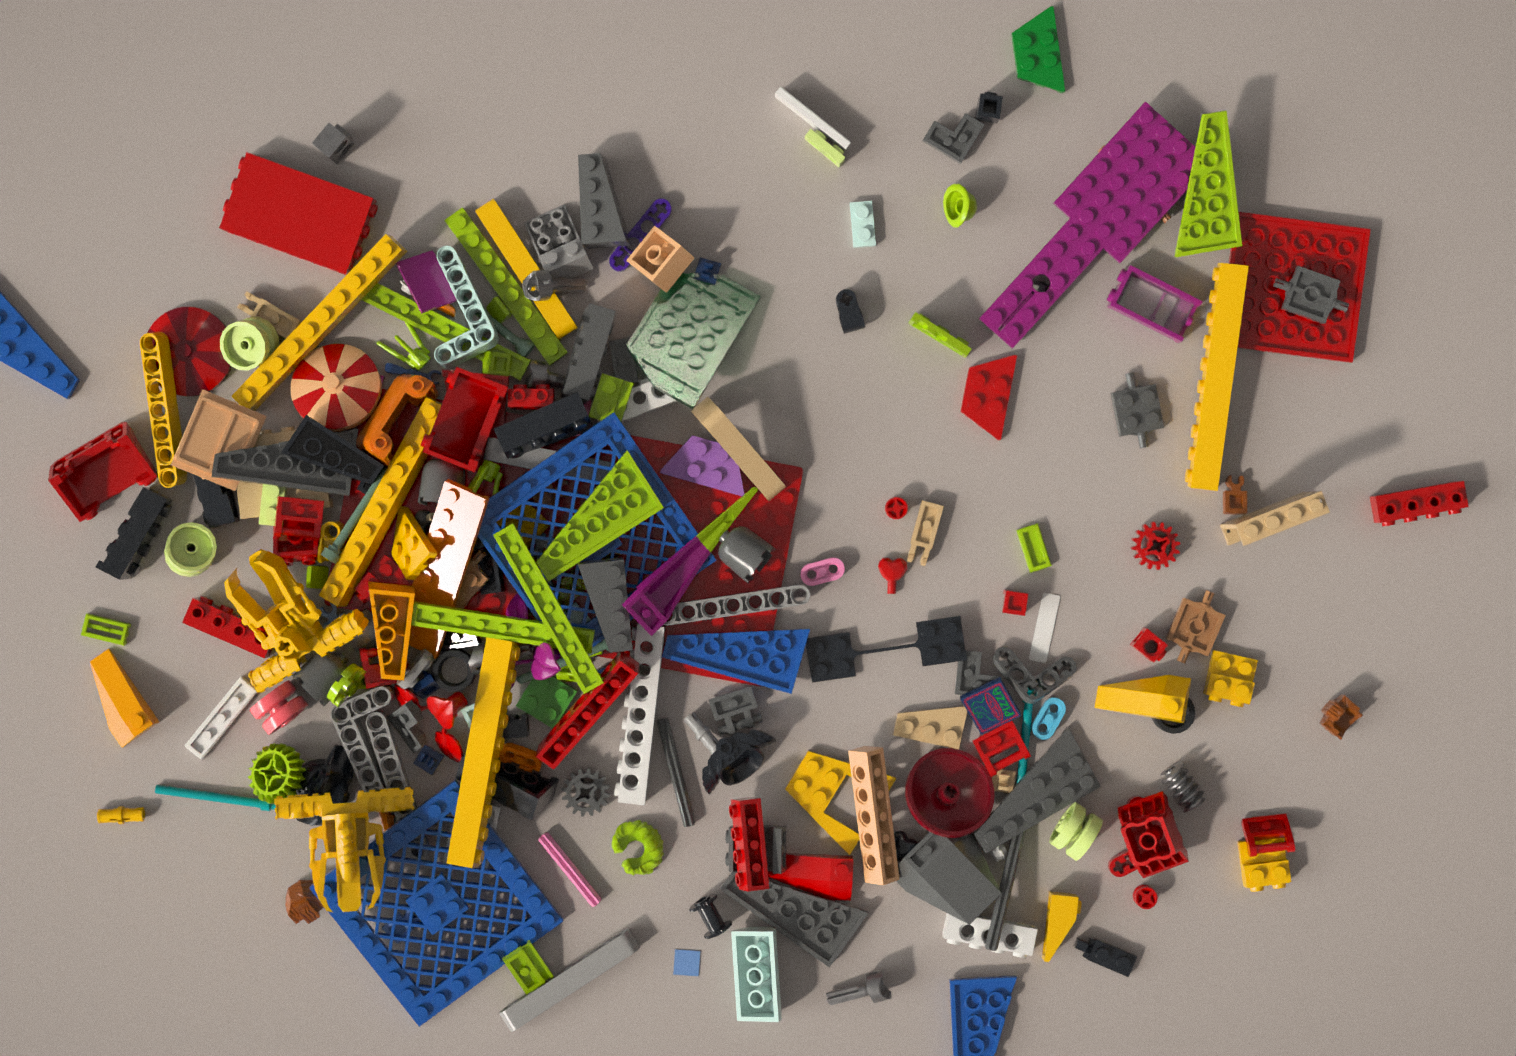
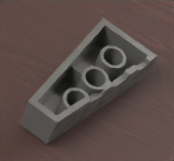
M601 153L578 155L582 245L587 249L631 246L606 158Z
M589 303L583 311L560 397L565 398L578 392L583 404H586L589 399L594 398L597 388L594 386L595 379L599 378L602 365L600 363L602 356L605 357L608 344L606 342L613 329L615 310Z
M620 557L578 562L579 570L609 652L633 650L629 612L622 606L628 599L624 559Z

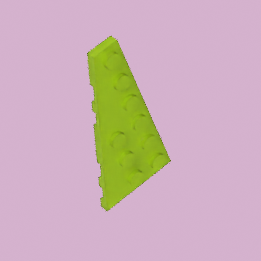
M626 450L537 559L536 563L548 582L664 508L628 450Z

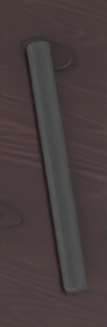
M1026 830L1013 837L1010 841L999 886L1002 894L996 899L985 948L991 951H997Z

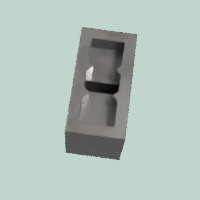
M328 123L312 142L315 147L336 164L342 160L354 145L350 140L351 135L338 123L335 127Z

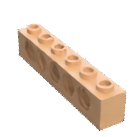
M862 746L848 752L865 883L886 885L900 879L884 750L882 747Z

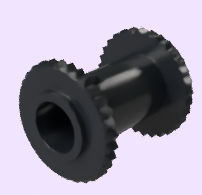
M717 894L702 897L689 909L690 912L698 911L706 925L708 932L704 934L705 939L721 935L732 925L731 920L723 921L713 903L718 897Z

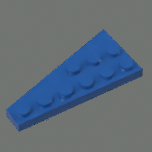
M1017 976L949 979L953 1056L995 1055Z

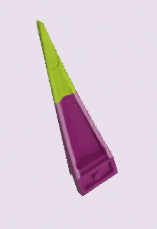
M753 487L636 586L637 590L622 604L648 634L653 636L669 619L689 584L719 542L722 534L730 527L755 495L758 488Z

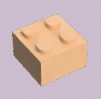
M654 225L626 261L667 293L694 260V257Z

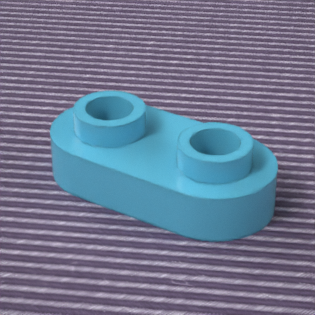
M1051 697L1045 700L1031 726L1034 736L1041 740H1046L1054 734L1066 712V706L1061 699ZM1052 704L1057 705L1056 712L1050 711V706ZM1040 724L1046 725L1044 732L1039 731Z

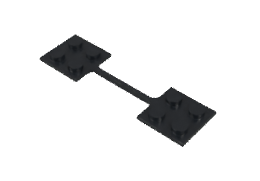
M961 616L916 622L918 640L912 644L855 651L851 645L850 632L807 638L806 647L812 683L855 677L854 659L856 656L896 649L918 648L921 653L923 667L965 661L967 656Z

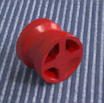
M894 497L886 502L885 512L889 518L901 519L907 514L908 505L904 499Z
M1145 884L1137 886L1132 895L1135 903L1142 909H1151L1156 905L1158 899L1155 890Z

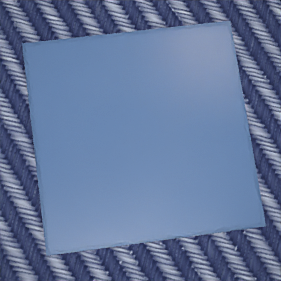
M675 949L673 975L699 976L700 951Z

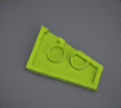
M916 312L913 314L908 324L964 358L968 356L971 348L968 347L969 342L961 337H953L949 334V330L941 325L936 326L923 314Z

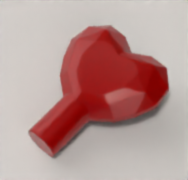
M882 558L879 561L878 568L881 575L888 581L887 594H896L897 581L904 576L907 570V562L903 558L895 560Z

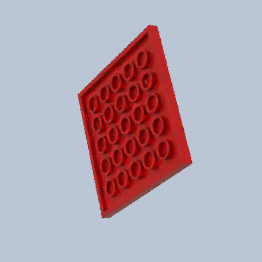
M1238 212L1242 246L1230 248L1229 264L1249 267L1237 348L1353 363L1371 229ZM1296 266L1340 280L1337 299L1349 303V307H1347L1346 312L1333 308L1325 324L1307 319L1281 309L1285 299V290L1273 287L1274 281L1277 277L1289 282L1293 277Z

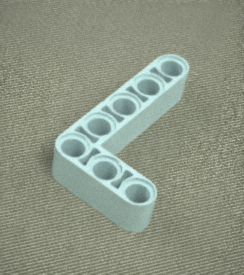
M442 246L437 252V260L471 329L436 348L434 352L435 360L442 367L450 369L495 347L499 341V336L460 255L453 247ZM448 254L454 255L450 262H444ZM463 273V278L459 282H454L455 275ZM472 293V298L469 301H463L465 294ZM477 312H482L481 319L473 321V315ZM491 332L490 339L482 341L483 334ZM471 342L470 349L462 351L463 344ZM451 352L450 359L442 361L443 354Z

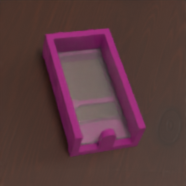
M1129 265L1126 270L1122 268L1116 279L1119 281L1116 290L1112 288L1106 300L1109 301L1107 308L1177 343L1182 342L1185 330L1191 325L1192 317L1197 307L1201 306L1203 301L1132 265Z

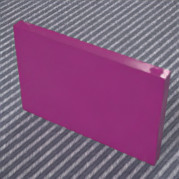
M433 250L396 263L421 314L457 301Z

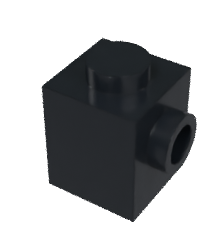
M994 92L980 93L975 119L998 123L1003 96H997L998 94Z

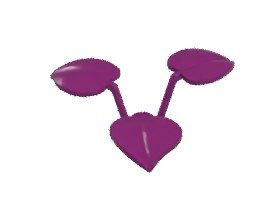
M517 593L507 607L506 616L528 619L527 605ZM546 642L534 648V659L518 660L515 663V666L532 663L531 672L536 680L548 679L561 671L556 661L560 659L559 650L552 648Z

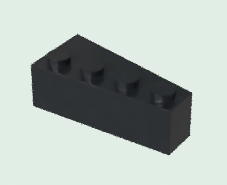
M578 392L494 428V431L507 459H515L529 451L584 433L593 425Z
M308 415L304 417L281 452L368 484L373 483L384 466Z
M192 474L197 487L198 499L203 506L204 511L202 515L205 524H208L209 528H215L240 522L233 490Z
M143 487L128 511V515L131 517L129 520L125 519L117 530L118 539L109 543L105 550L107 552L104 562L99 560L95 567L119 580L135 577L140 571L141 565L139 563L142 557H146L150 552L151 545L149 544L152 538L157 537L162 528L160 523L163 517L166 518L172 509L170 505L172 499L149 487Z
M466 754L461 757L455 777L459 781L462 778ZM500 761V770L496 773L494 781L497 785L496 792L492 799L533 820L553 800L559 778L552 776L551 779L540 776L541 772L534 769L531 773L520 769V764L514 762L503 763Z

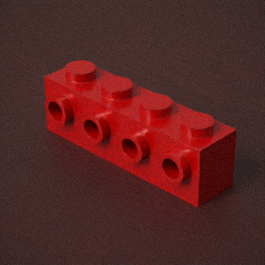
M1454 481L1370 496L1374 523H1381L1382 527L1395 525V520L1404 519V523L1417 521V516L1426 515V519L1440 517L1439 512L1448 511V515L1462 513L1461 508L1469 507L1464 481Z
M202 595L200 598H192L182 621L183 624L262 658L270 656L273 648L263 649L262 643L255 637L251 628L248 625L242 624V617L233 613V608L223 604L219 607L212 604L214 600ZM263 625L257 628L258 630L262 631V633L266 637H268V634Z
M761 798L731 799L729 815L733 820L731 837L735 841L733 859L735 864H737L736 884L739 890L747 892L769 889Z

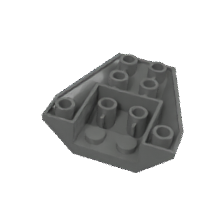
M929 832L898 865L900 880H897V883L906 892L968 925L1002 894L973 833L957 838H947Z

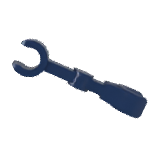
M386 363L385 365L386 373L421 375L432 381L431 376L433 374L442 375L438 370L423 373L414 369H404V367L392 363ZM436 381V382H434V384H435V385H439L440 382H437V381Z

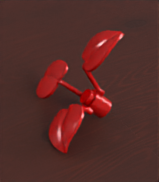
M394 685L396 699L400 707L412 700L421 711L430 710L443 727L442 732H435V741L438 748L449 759L460 763L461 757H463L462 747L453 735L447 733V729H451L454 726V719L458 717L457 713L468 705L465 696L459 691L453 693L447 699L430 696L427 698V705L420 706L418 698L410 690Z

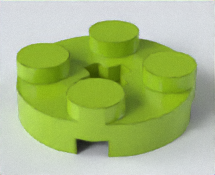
M355 663L349 665L341 673L343 677L339 682L335 681L327 698L334 705L340 707L345 701L346 696L352 697L358 690L356 684L365 676L366 671Z

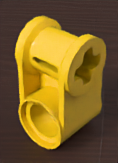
M331 521L321 527L320 545L318 548L319 563L330 561L320 554L325 547L328 548L329 545L334 543L344 528V524L341 522ZM332 525L337 528L338 533L336 537H332L329 534V528ZM345 543L343 544V546H342L341 549H340L341 553H342V551H343L344 548H345V547H344Z

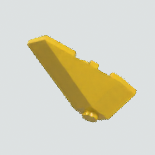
M1163 675L1098 686L1094 708L1184 723L1191 678Z

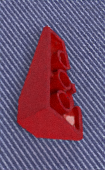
M786 853V871L782 874H773V872L768 871V877L826 899L851 901L853 856Z

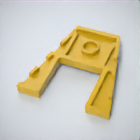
M808 750L785 790L850 855L860 840L859 833L824 812L845 776L852 777L850 763ZM887 775L888 790L892 787L896 777Z

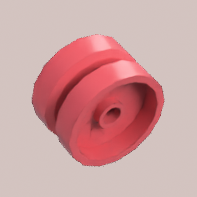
M290 680L275 688L249 710L255 719H262L271 714L262 724V728L268 735L288 725L309 705L302 696H296L289 702L287 701L296 691L295 686Z

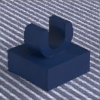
M700 257L693 279L715 286L721 263Z
M422 670L424 678L420 681L418 679L412 688L418 696L425 699L441 687L434 680V676L428 671Z
M426 744L413 764L433 775L445 755Z

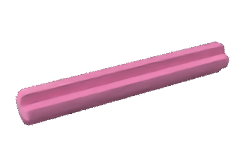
M548 832L540 836L538 840L588 903L592 907L599 904L602 900L552 836Z

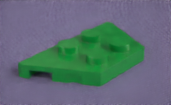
M1050 6L1012 32L1011 38L1016 74L1019 80L1032 82L1037 86L1056 90L1058 93H1065L1054 6Z

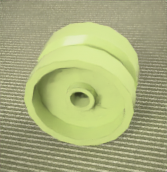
M248 317L228 325L220 338V350L224 359L238 370H250L260 366L279 346V337L275 328L269 321L261 317Z
M190 522L179 525L172 530L167 538L164 550L166 563L172 571L181 576L192 577L202 574L210 567L214 560L217 549L215 537L202 524ZM189 547L194 548L193 552L188 551Z
M1074 802L1056 824L1049 843L1059 850L1066 847V854L1077 861L1094 842L1101 829L1103 820L1093 813L1086 816V809L1077 802Z

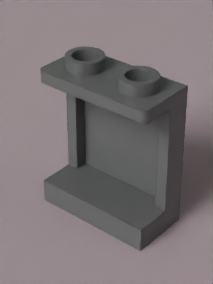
M733 825L729 827L725 835L726 843L729 844V852L726 853L725 863L726 866H729V872L737 870V864H735L733 859L735 841L731 837ZM763 825L768 871L773 872V874H782L786 871V826Z

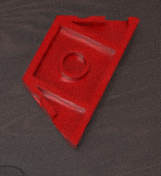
M1017 355L968 368L960 412L996 440H1001Z

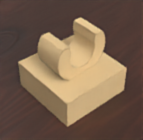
M1002 769L997 772V775L991 777L994 791L1010 793L1014 787L1016 771Z

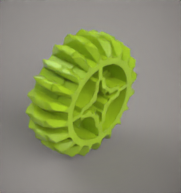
M282 743L270 744V746L263 747L262 751L256 752L257 759H251L254 764L253 767L248 768L252 773L247 777L252 780L249 786L254 789L253 794L259 796L258 799L269 804H274V799H277L276 796L287 798L288 795H298L296 789L303 788L300 782L305 780L302 773L306 771L305 768L301 767L305 762L299 759L301 754L295 751V748Z

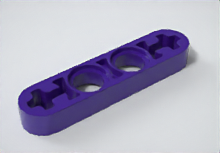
M660 198L655 200L628 233L629 239L636 238L640 243L648 234L641 229L642 223L646 220L651 221L660 229L671 214L672 208L670 203L666 199ZM658 204L660 206L666 204L665 209L667 213L659 214L657 219L661 220L659 223L651 216H648L651 212L653 215L657 213L658 209L656 206ZM618 246L609 258L611 268L617 272H623L631 265L626 261L629 258L626 255L623 259L624 266H614L616 264L614 258H620L624 254L623 251H620L622 247L629 254L634 252V250H630L627 246Z

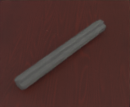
M668 718L659 719L657 725L683 826L690 827L695 825V819Z

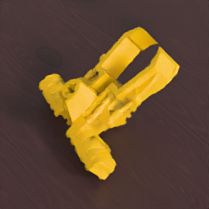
M262 549L249 556V563L265 584L274 605L265 611L240 585L241 582L237 576V568L224 582L226 596L241 615L242 624L248 625L251 628L255 637L262 643L263 649L275 648L279 654L276 657L268 658L255 670L249 672L250 683L257 692L262 693L266 691L265 688H271L283 681L286 676L293 675L292 672L300 671L299 663L307 662L305 654L314 650L323 657L327 655L326 652H332L335 650V647H341L354 639L356 635L363 634L362 631L369 623L364 614L355 609L352 613L339 616L324 629L318 621L322 612L316 608L311 599L309 600L303 590L304 585L297 583L283 558ZM263 625L268 634V637H266L262 633V631L258 630L257 628Z
M405 787L404 790H400V788L380 789L375 792V789L369 790V792L359 790L356 802L337 804L332 803L330 793H324V795L320 796L318 793L313 794V796H308V794L288 795L287 798L276 796L277 799H274V805H276L275 820H278V818L322 817V826L309 831V867L312 869V878L318 899L326 911L333 912L328 906L327 899L324 897L327 859L336 858L338 906L343 912L357 911L361 905L359 857L368 856L375 892L372 894L371 903L367 910L374 907L381 893L386 858L383 849V827L380 824L370 823L368 813L406 811V809L414 810L413 789L411 787ZM375 834L380 856H374L373 849L368 850L369 836ZM317 839H323L326 853H321V860L315 861Z

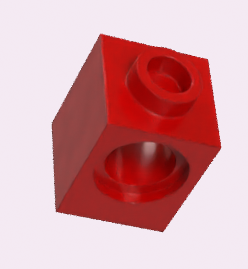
M1144 627L1130 643L1135 650L1153 663L1156 660L1160 661L1167 653L1165 649L1168 645ZM1149 640H1153L1156 644L1155 650L1148 653L1145 645Z

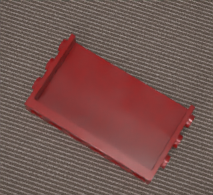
M246 152L245 157L242 156L239 161L238 169L240 171L238 177H235L231 183L230 189L232 193L230 199H226L224 203V215L219 229L347 275L353 269L355 261L359 260L362 255L363 247H361L363 239H367L371 227L368 225L371 217L374 218L378 210L377 201L372 197Z

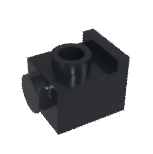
M523 713L522 718H518V714L508 715V724L503 730L502 737L504 739L528 737L530 735L528 713Z

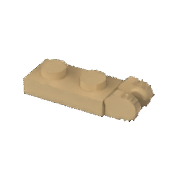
M246 291L244 296L258 303L255 310L253 311L248 306L240 303L237 308L251 317H261L269 321L276 332L284 338H287L302 322L265 299H260Z
M921 501L910 541L908 562L912 563V560H914L916 546H921L925 549L920 559V565H926L930 549H932L944 506Z

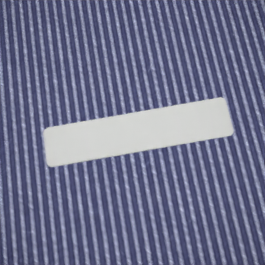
M1043 593L1029 660L1046 663L1060 601L1059 595Z

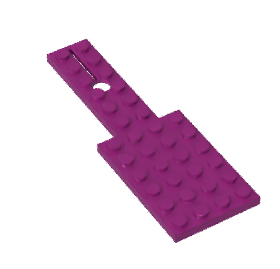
M1145 101L1056 199L1053 204L1069 220L984 312L979 320L1013 349L1102 249L1120 264L1188 189L1195 146ZM1037 275H1045L1049 278L1050 287L1047 291L1038 292L1034 289L1033 279Z

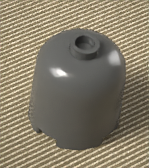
M441 459L428 461L422 471L418 503L427 505L428 502H436L438 504L444 482L447 479L465 486V469Z
M739 526L731 532L726 530L719 539L722 543L719 547L718 555L722 562L744 581L750 583L754 579L752 574L755 570L760 572L772 557L770 553L774 552L776 548L750 529Z
M328 651L326 652L327 655L323 657L316 653L301 667L300 671L292 675L295 680L301 678L299 682L302 684V687L316 701L321 698L319 702L323 707L330 701L327 698V694L335 681L339 682L343 677L341 673L348 667L346 663L349 660L340 651L336 654Z

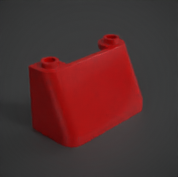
M456 367L455 371L450 369L446 382L449 383L448 390L430 435L425 433L420 446L424 447L423 453L475 472L508 387Z
M121 422L55 461L50 466L48 481L78 521L82 522L85 519H93L98 514L97 510L101 503L135 483L144 486L152 484L157 478V471L128 423Z

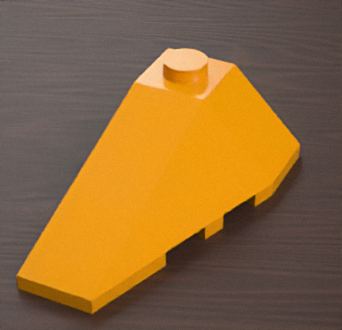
M107 649L90 661L109 729L123 748L160 721L110 649Z

